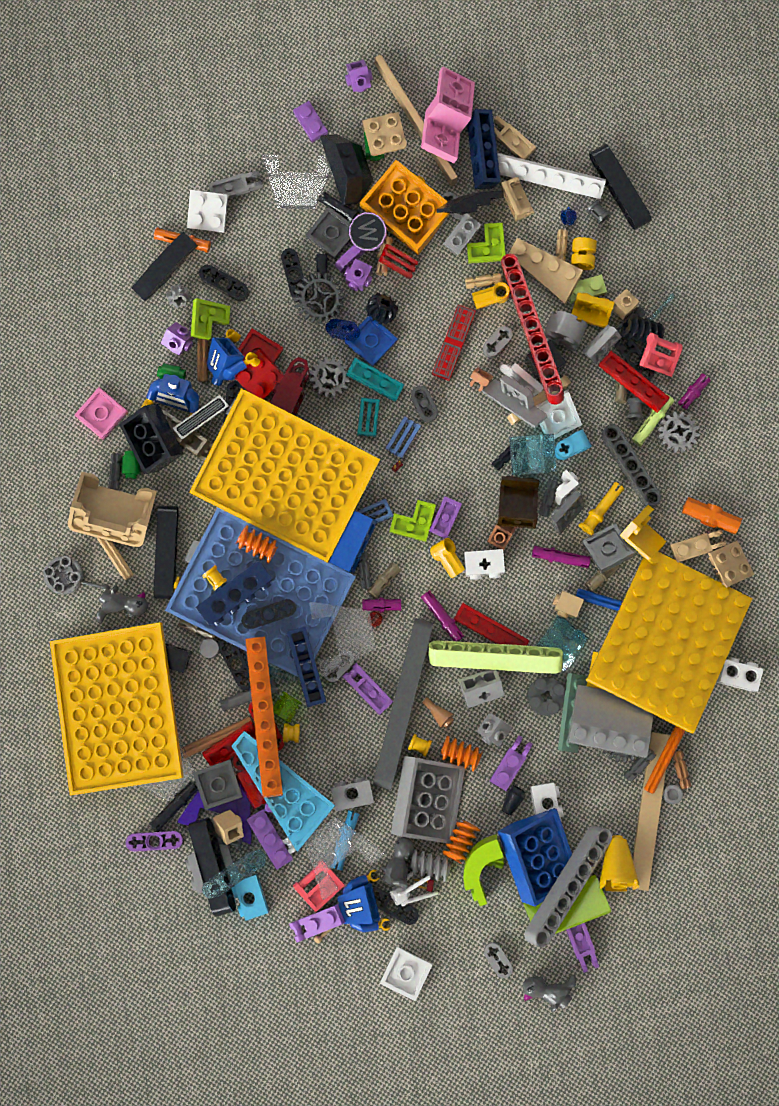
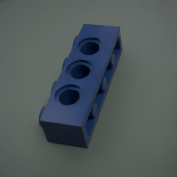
M475 109L472 111L471 120L467 124L474 189H492L501 182L493 112L491 109Z
M258 560L195 608L209 626L213 624L216 627L224 621L223 616L229 612L232 615L240 609L238 606L240 603L245 601L247 604L255 598L254 593L260 589L263 592L270 587L272 578ZM248 578H254L257 585L255 588L249 589L246 587L245 581ZM234 589L239 590L241 593V597L237 601L232 600L229 596L230 592ZM217 601H222L225 604L223 612H216L214 610V604Z
M306 627L286 631L306 706L311 707L325 703L326 698Z

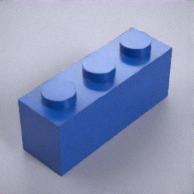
M354 511L330 557L329 563L354 573L378 521Z

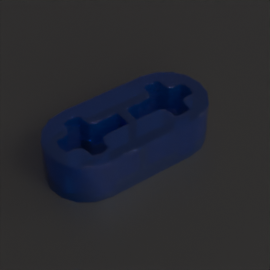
M331 319L325 326L327 333L332 338L353 341L360 335V329L353 321Z

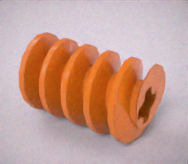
M246 525L236 544L239 542L240 550L246 546V553L253 550L252 556L254 557L260 553V560L267 557L266 563L269 564L278 548L276 547V540L269 543V536L262 540L261 532L255 536V529L248 532L249 526Z
M449 736L446 737L440 752L442 760L445 761L448 756L450 757L451 764L457 759V766H460L462 762H464L465 769L472 765V772L476 770L483 753L482 751L479 754V747H475L472 751L471 744L464 748V741L457 745L456 738L450 743Z
M462 820L463 822H457L456 825L459 829H453L452 831L456 837H449L453 844L446 843L449 851L443 850L442 852L444 856L462 864L460 860L467 859L463 852L470 853L466 846H473L470 838H477L473 832H480L478 827Z

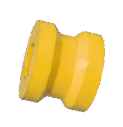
M284 723L283 743L289 741L299 743L300 724L289 725V723Z

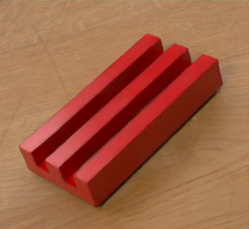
M390 244L385 245L379 259L380 263L408 279L412 278V273L416 269L415 266L418 265L417 260ZM388 251L392 252L393 254L397 255L398 257L402 258L403 260L409 262L411 265H409L408 263L402 261L401 259L397 258L396 256L392 255V254L389 253ZM385 256L407 268L408 272L386 260Z

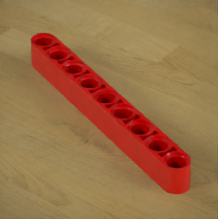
M506 254L501 259L503 274L547 400L554 405L560 404L564 400L563 385L516 255ZM553 391H559L557 394H551Z

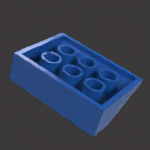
M556 808L513 822L497 831L521 901L532 906H537L544 901L572 856Z

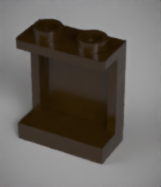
M502 476L497 525L536 529L540 480L531 477Z

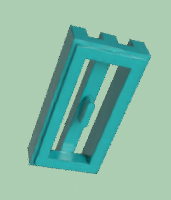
M361 398L357 436L376 438L380 399ZM367 402L366 429L362 431L364 404ZM372 403H376L373 432H369Z

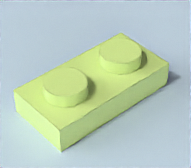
M602 274L580 280L569 298L570 304L575 302L578 292L588 293L594 297L607 294Z

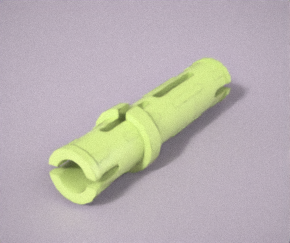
M669 396V401L658 413L653 409L651 410L650 416L631 439L635 444L642 446L658 422L664 419L665 413L675 402L671 396Z

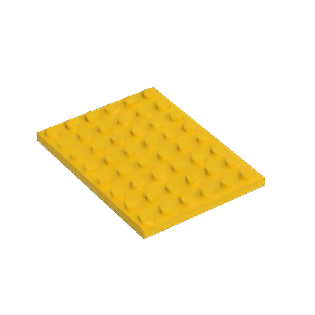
M241 388L189 493L328 563L380 459Z
M657 552L650 561L643 557L586 681L693 734L753 598L731 587L726 588L721 582L660 552Z
M159 622L50 641L70 796L184 778L163 623Z

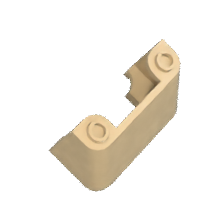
M81 472L70 508L68 527L72 531L133 547L142 546L157 491L141 488L137 491L136 495L99 486V479L94 474Z

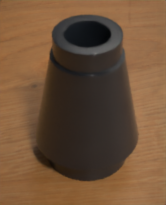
M514 785L508 788L501 811L512 816L525 799L524 795L526 792Z

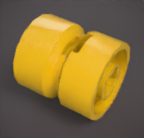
M586 237L573 239L572 252L574 254L571 255V264L582 270L594 269L596 257L593 254L596 253L597 241Z

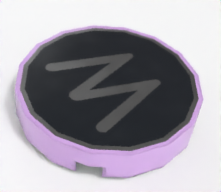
M362 213L352 220L349 227V236L357 248L364 251H373L378 249L385 241L387 227L378 215Z

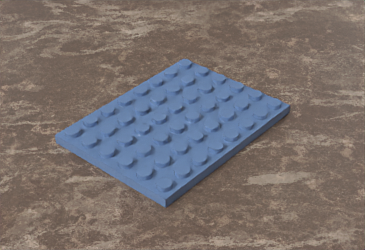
M217 507L165 611L247 651L245 639L265 637L268 662L298 677L286 631L305 626L315 659L356 576ZM246 525L249 526L248 532L255 529V536L261 532L262 540L269 536V543L276 540V547L278 548L269 564L266 563L267 557L260 560V553L254 557L252 556L253 550L246 553V546L240 550L239 542L236 544ZM259 560L272 578L270 581L271 586L263 592L260 589L254 593L256 597L247 604L245 601L238 605L240 609L232 615L229 612L223 616L224 621L216 627L213 624L209 626L195 607ZM216 565L219 573L227 581L214 591L211 583L207 578H203L202 575ZM248 578L245 581V585L247 588L253 589L256 587L257 582L254 578ZM234 589L230 592L229 596L232 600L237 601L240 599L241 593L239 590ZM285 599L292 600L296 605L295 613L284 619L254 629H246L242 625V617L247 612ZM217 601L214 604V610L216 612H223L225 604L222 601ZM287 602L280 609H278V605L274 606L278 612V617L282 616L280 612L286 611L289 614L291 613L290 609L293 608ZM272 609L264 610L263 617L266 620L274 618L275 614ZM260 611L256 612V617L252 618L251 615H248L245 624L253 626V622L259 620V624L263 623Z

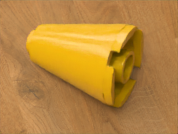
M621 835L612 836L611 843L605 851L599 883L600 889L605 887V891L625 892L627 887H632L633 890L639 888V880L628 842Z

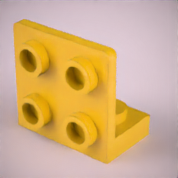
M647 505L620 536L650 561L663 547L666 540L647 524L651 519L649 515L654 510L651 506Z

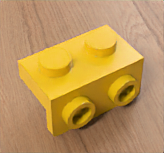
M578 292L571 314L577 316L576 320L579 322L584 320L587 324L605 328L608 325L614 302L607 298H598L588 293Z

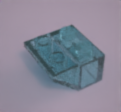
M554 433L509 437L512 475L557 472Z
M557 615L536 646L561 649L563 651L562 670L565 672L576 659L589 637Z

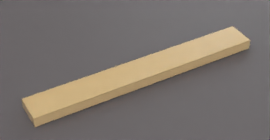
M378 55L375 57L376 68L422 139L423 120L382 55ZM430 152L451 186L455 185L458 176L448 160H444Z
M651 732L649 749L655 752L656 757L652 761L650 760V764L645 768L632 857L639 880L638 889L649 891L666 771L654 794L647 792L644 787L670 735Z

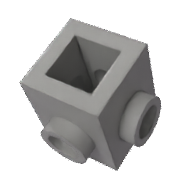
M488 713L476 732L483 736L481 740L489 746L493 743L500 747L512 727L493 714Z

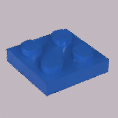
M368 316L345 340V344L370 366L374 367L398 341V338L382 324L379 325L376 320L372 321L373 318Z

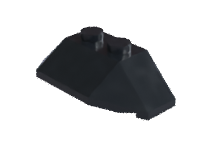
M338 134L321 135L320 139L342 204H359L373 181L362 146Z

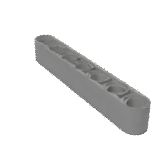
M591 826L586 831L528 925L524 935L527 942L539 947H545L549 944L611 843L612 833L610 830Z

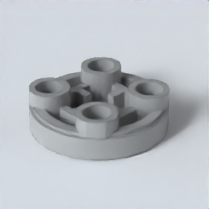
M68 556L54 558L43 570L44 581L47 587L60 595H68L75 592L83 580L82 567L76 560Z

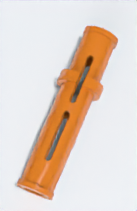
M157 227L154 232V239L172 243L180 233ZM195 235L189 236L196 243V250L209 252L211 241L195 238Z

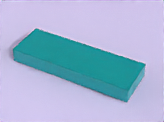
M356 357L346 373L348 377L394 402L397 401L405 385Z

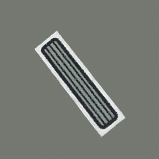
M218 395L173 429L181 439H184L229 405Z

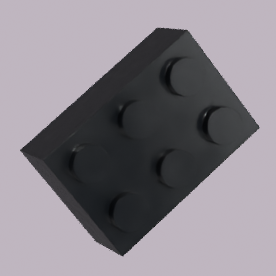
M159 404L145 405L119 424L144 474L159 472L184 454Z

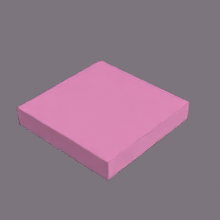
M99 387L74 416L104 440L126 416L128 411Z

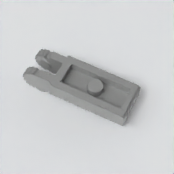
M258 171L246 174L241 173L208 184L210 192L228 194V199L250 193V191L259 190L263 187L262 182L248 185L246 182L260 176Z

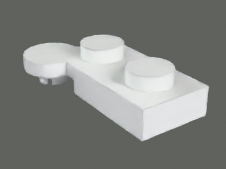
M516 363L512 366L509 364L501 365L500 370L511 379L517 380L523 387L529 388L534 396L543 390L542 384Z

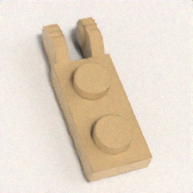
M496 116L494 118L495 123L503 129L499 132L494 127L496 139L517 158L527 160L536 150V146L511 124H507L499 116Z
M722 530L709 534L705 533L671 544L670 548L674 559L677 562H682L726 546V541H721L711 546L709 540L710 538L721 536L723 534Z

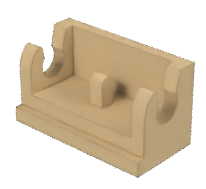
M518 177L501 182L500 189L504 190V198L515 222L534 214V210Z

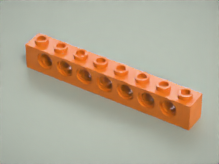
M265 637L247 638L245 640L263 798L282 796Z

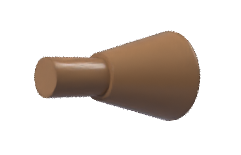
M428 697L423 700L422 703L431 711L440 728H448L453 723V713L435 705Z

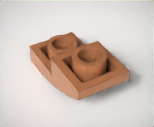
M496 524L487 542L504 551L517 527Z

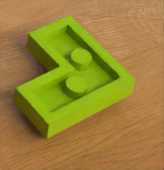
M503 223L484 224L485 242L467 243L468 264L501 261L505 255Z
M198 298L194 299L191 337L209 340L211 339L212 323L224 326L229 325L230 306Z
M417 500L413 518L394 513L389 533L426 542L436 505Z

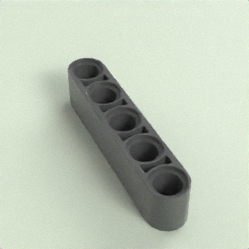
M615 424L607 425L601 434L604 444L641 503L645 507L649 505L654 508L661 501L660 491L620 428ZM606 431H614L615 438H609ZM616 447H624L626 453L619 454ZM627 463H634L636 469L629 470L627 468ZM638 478L645 480L646 485L644 487L637 484ZM648 494H652L655 496V503H651L647 500Z

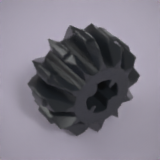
M377 292L369 298L365 310L368 312L367 316L373 318L372 321L376 320L379 325L381 323L387 325L395 319L399 307L396 305L397 301L392 300L391 296L388 297L385 293L381 295Z

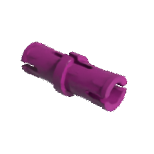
M701 373L695 383L687 388L688 391L677 402L679 406L683 405L682 408L687 410L692 402L701 396L702 390L711 382L710 378L705 379L706 375Z
M380 597L379 599H362V611H380V613L392 610L401 611V598L384 599V597Z

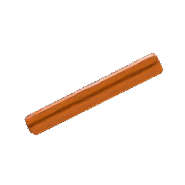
M675 725L644 787L647 792L655 793L685 732L684 729Z

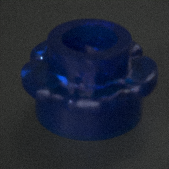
M567 207L561 211L562 223L564 225H574L577 219L576 212Z

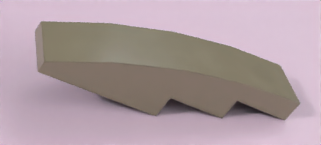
M163 409L162 412L179 445L205 462L213 444L195 431L181 439L173 428L182 421Z

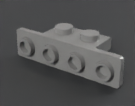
M507 375L500 379L501 383L494 379L482 390L485 395L533 428L547 419V414L534 406L532 391Z

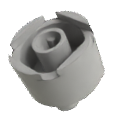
M552 311L544 334L554 345L562 344L567 349L576 351V348L580 346L587 323L584 320L581 322L577 321V316L564 311H557L555 314Z

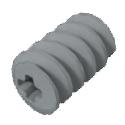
M414 849L410 868L413 875L420 870L421 877L427 872L430 877L435 874L436 880L443 876V882H446L452 860L448 863V857H444L441 861L440 855L433 859L432 853H429L427 858H425L424 851L418 856L417 850Z

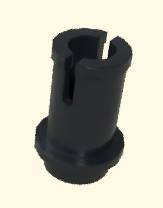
M316 254V258H314V261H316V273L320 272L322 278L324 273L328 274L327 261H329L327 254Z

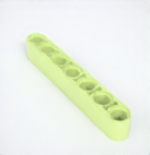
M437 640L429 643V663L433 666L559 673L563 668V651L555 647Z

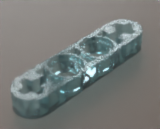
M261 850L250 851L207 880L202 887L205 897H219L261 868L266 862L264 852ZM255 856H257L258 859L256 860V862L250 864L249 861L254 860L256 858ZM240 863L245 866L244 874H241L238 870ZM226 873L231 877L229 884L224 882V875ZM219 884V887H216L213 892L210 891L213 885Z

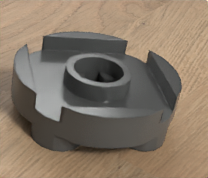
M543 677L537 679L529 686L527 701L535 713L549 716L556 714L562 709L565 689L559 681L551 677ZM548 691L552 698L544 702L541 694Z

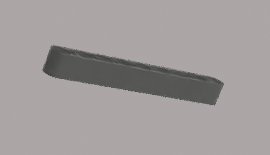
M417 618L414 620L372 786L388 790L392 789L433 622Z

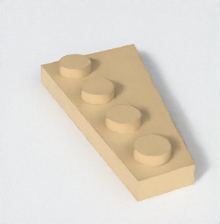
M519 238L516 239L509 254L516 255L520 266L524 270L529 272L539 283L559 298L562 303L567 304L584 272L582 269Z

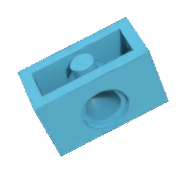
M258 874L233 882V895L239 899L238 911L240 916L245 918V921L269 913ZM246 893L254 894L255 900L253 903L245 901L244 896Z

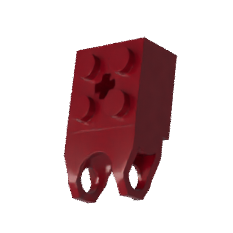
M300 357L292 360L281 382L276 383L273 390L275 395L272 401L268 400L269 403L295 416L297 415L305 398L304 388L309 379L307 360ZM297 362H302V363H304V365L301 364V363H299V364H297L296 366H294L295 363H297ZM298 368L304 369L303 372L300 373L296 372V370Z

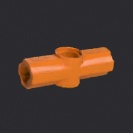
M690 497L687 498L682 509L683 514L700 520L702 524L712 528L718 527L732 534L737 533L742 518L724 512L719 506L709 503L705 504Z

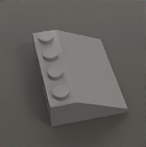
M577 685L567 743L647 758L653 714L606 690Z
M404 756L391 834L453 844L449 837L454 836L452 831L456 826L465 773L464 766Z

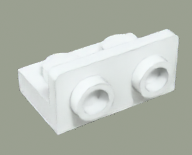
M567 470L563 472L561 477L563 483L556 489L557 492L555 493L554 501L559 506L564 502L565 497L569 493L572 494L577 490L579 485L577 476L573 472L569 473Z

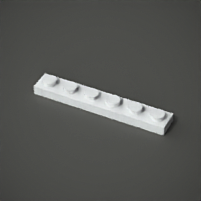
M497 153L500 175L511 178L518 177L520 180L601 199L606 179Z

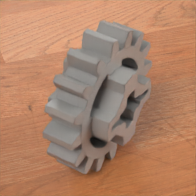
M325 357L324 362L320 359L317 361L318 366L313 364L312 369L314 371L309 373L313 378L309 380V383H314L312 390H319L317 395L324 393V398H327L328 394H331V397L334 398L335 393L340 396L342 390L346 391L348 387L345 384H349L350 379L346 378L348 377L346 375L347 372H345L347 365H340L341 359L335 362V357H332L331 361ZM320 370V373H321L322 376H321V378L318 380V379H317V373H318V371ZM327 375H328V376H331V375H332V376H333V379H332V380H331V379H328V380H327V379H326V376H327ZM341 375L342 381L339 385L338 377Z
M673 412L672 417L667 415L665 417L666 421L662 420L660 422L663 427H659L657 430L662 432L658 438H663L661 445H668L667 451L673 448L674 453L678 449H680L681 453H684L685 447L691 450L692 445L697 443L694 438L700 436V434L696 433L700 427L694 426L696 419L691 421L690 414L684 417V412H681L679 416L676 412ZM672 422V429L666 431L668 424ZM678 429L679 432L682 431L683 433L679 435V433L674 432ZM691 434L689 441L685 443V437Z

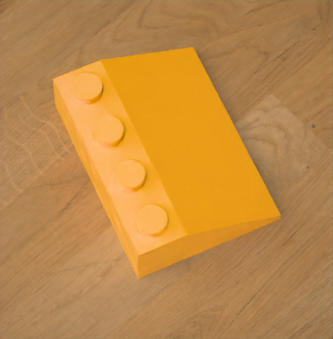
M397 160L394 161L360 202L363 211L374 213L382 218L387 230L417 255L431 241L450 214L437 213V208L448 201Z

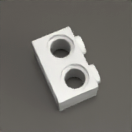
M728 657L716 683L758 692L763 669L758 668L756 663L747 662V664L739 663V659ZM729 666L733 667L735 670V674L733 677H730L727 674V668ZM748 671L754 675V679L751 682L746 679Z

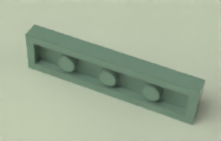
M573 673L567 674L558 743L559 751L578 753L579 745L567 743L577 685L587 686L586 679L588 676Z

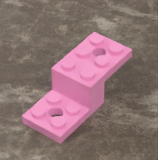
M445 67L441 68L436 97L425 112L421 148L444 160L455 163L458 159L460 133L472 117L475 82Z

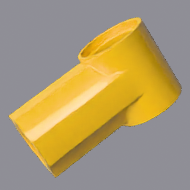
M500 282L493 287L472 293L476 310L496 303H505L509 299L510 290L506 283ZM500 289L506 292L502 297L496 294Z
M445 538L432 545L430 552L436 561L442 563L450 578H453L463 572L465 568L455 553L456 547L454 542L450 538Z

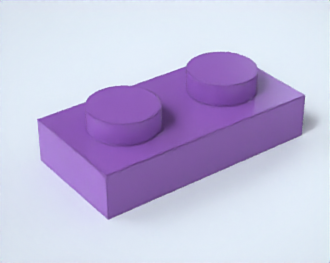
M309 101L293 109L294 115L312 143L320 139L321 135L328 134L327 129Z
M444 496L429 532L444 539L447 538L462 504Z

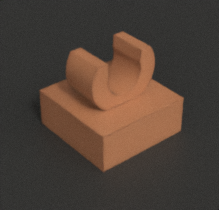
M477 367L470 376L473 379L470 382V386L472 387L475 382H478L480 384L478 391L481 392L484 387L489 385L494 376Z

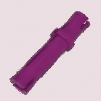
M534 545L532 550L533 558H541L551 563L554 561L587 569L590 565V556L555 550L554 547L550 549Z
M431 590L420 597L438 619L443 631L445 630L453 641L458 642L465 637L455 624L456 621L451 619Z

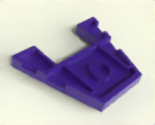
M239 783L243 795L242 798L207 810L220 814L231 810L235 815H238L242 821L244 835L242 842L251 844V828L246 821L251 816V804ZM199 791L177 823L189 826V823L197 821L200 809H205Z

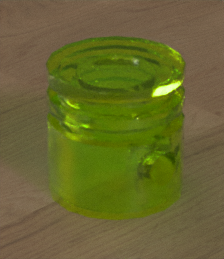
M283 691V696L280 695L281 699H278L273 706V712L290 723L297 713L296 709H299V705H302V703Z

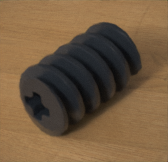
M631 314L624 320L620 333L622 337L627 336L629 339L634 337L635 341L640 340L642 343H645L650 333L657 334L659 338L663 339L664 326L659 322L656 323L653 320L650 321Z

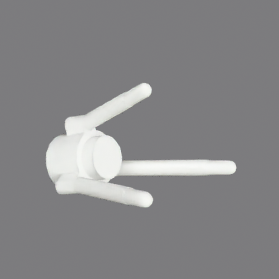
M412 871L408 874L407 881L413 876ZM427 876L409 886L406 890L401 886L392 887L393 890L390 891V895L397 906L401 904L403 907L408 903L438 895V891L408 899L410 891L430 880L431 877Z

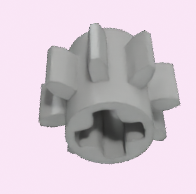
M181 284L171 286V292H166L169 305L173 304L176 308L186 306V300H191L190 294H188V287L184 288Z

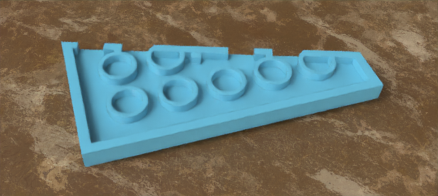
M243 731L233 743L232 748L262 794L257 741ZM279 760L283 795L264 799L298 853L335 805Z

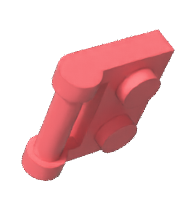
M650 333L647 337V345L639 365L672 377L683 346L680 343H672L659 338L657 334ZM656 345L671 350V355L656 351Z
M323 859L317 862L318 865L299 883L296 882L293 885L294 889L315 912L345 886ZM324 870L327 876L307 893L304 888Z

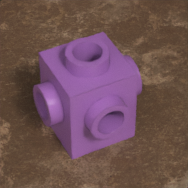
M364 60L346 64L348 75H345L347 86H351L353 92H363L367 88H371L372 72L371 69H367Z
M355 259L352 266H348L344 274L348 287L354 291H363L365 286L369 287L373 278L371 277L373 272L372 266Z
M175 322L166 329L161 344L180 356L183 352H188L191 349L193 337H191V331Z

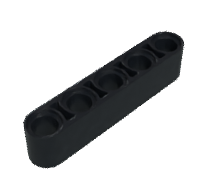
M604 144L590 152L589 157L600 177L606 179V187L632 229L636 230L651 222L652 218L648 209L610 147Z
M158 506L154 599H171L176 581L178 506Z
M204 818L189 823L190 838L213 915L217 917L235 912L236 902L212 820Z

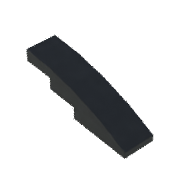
M504 190L476 192L460 196L437 208V213H476L477 206L491 205L490 199L504 198Z
M183 231L148 267L133 285L132 290L144 302L148 300L172 277L171 274L185 262L184 259L197 247L196 243Z

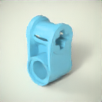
M582 429L558 442L553 453L558 460H566L586 451L592 445ZM561 447L562 449H567L566 453L564 451L560 452Z

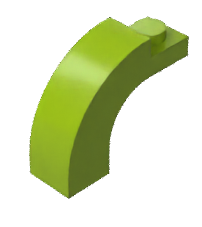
M497 834L486 837L475 844L470 853H468L464 863L463 880L465 890L472 889V897L474 901L478 900L479 906L487 904V896L480 880L482 869L488 863L504 858L503 849Z

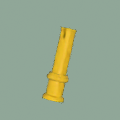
M613 483L596 508L591 509L588 512V517L583 523L579 524V527L585 533L593 535L596 526L604 521V514L621 492L624 491L623 486H620L615 491L619 483Z

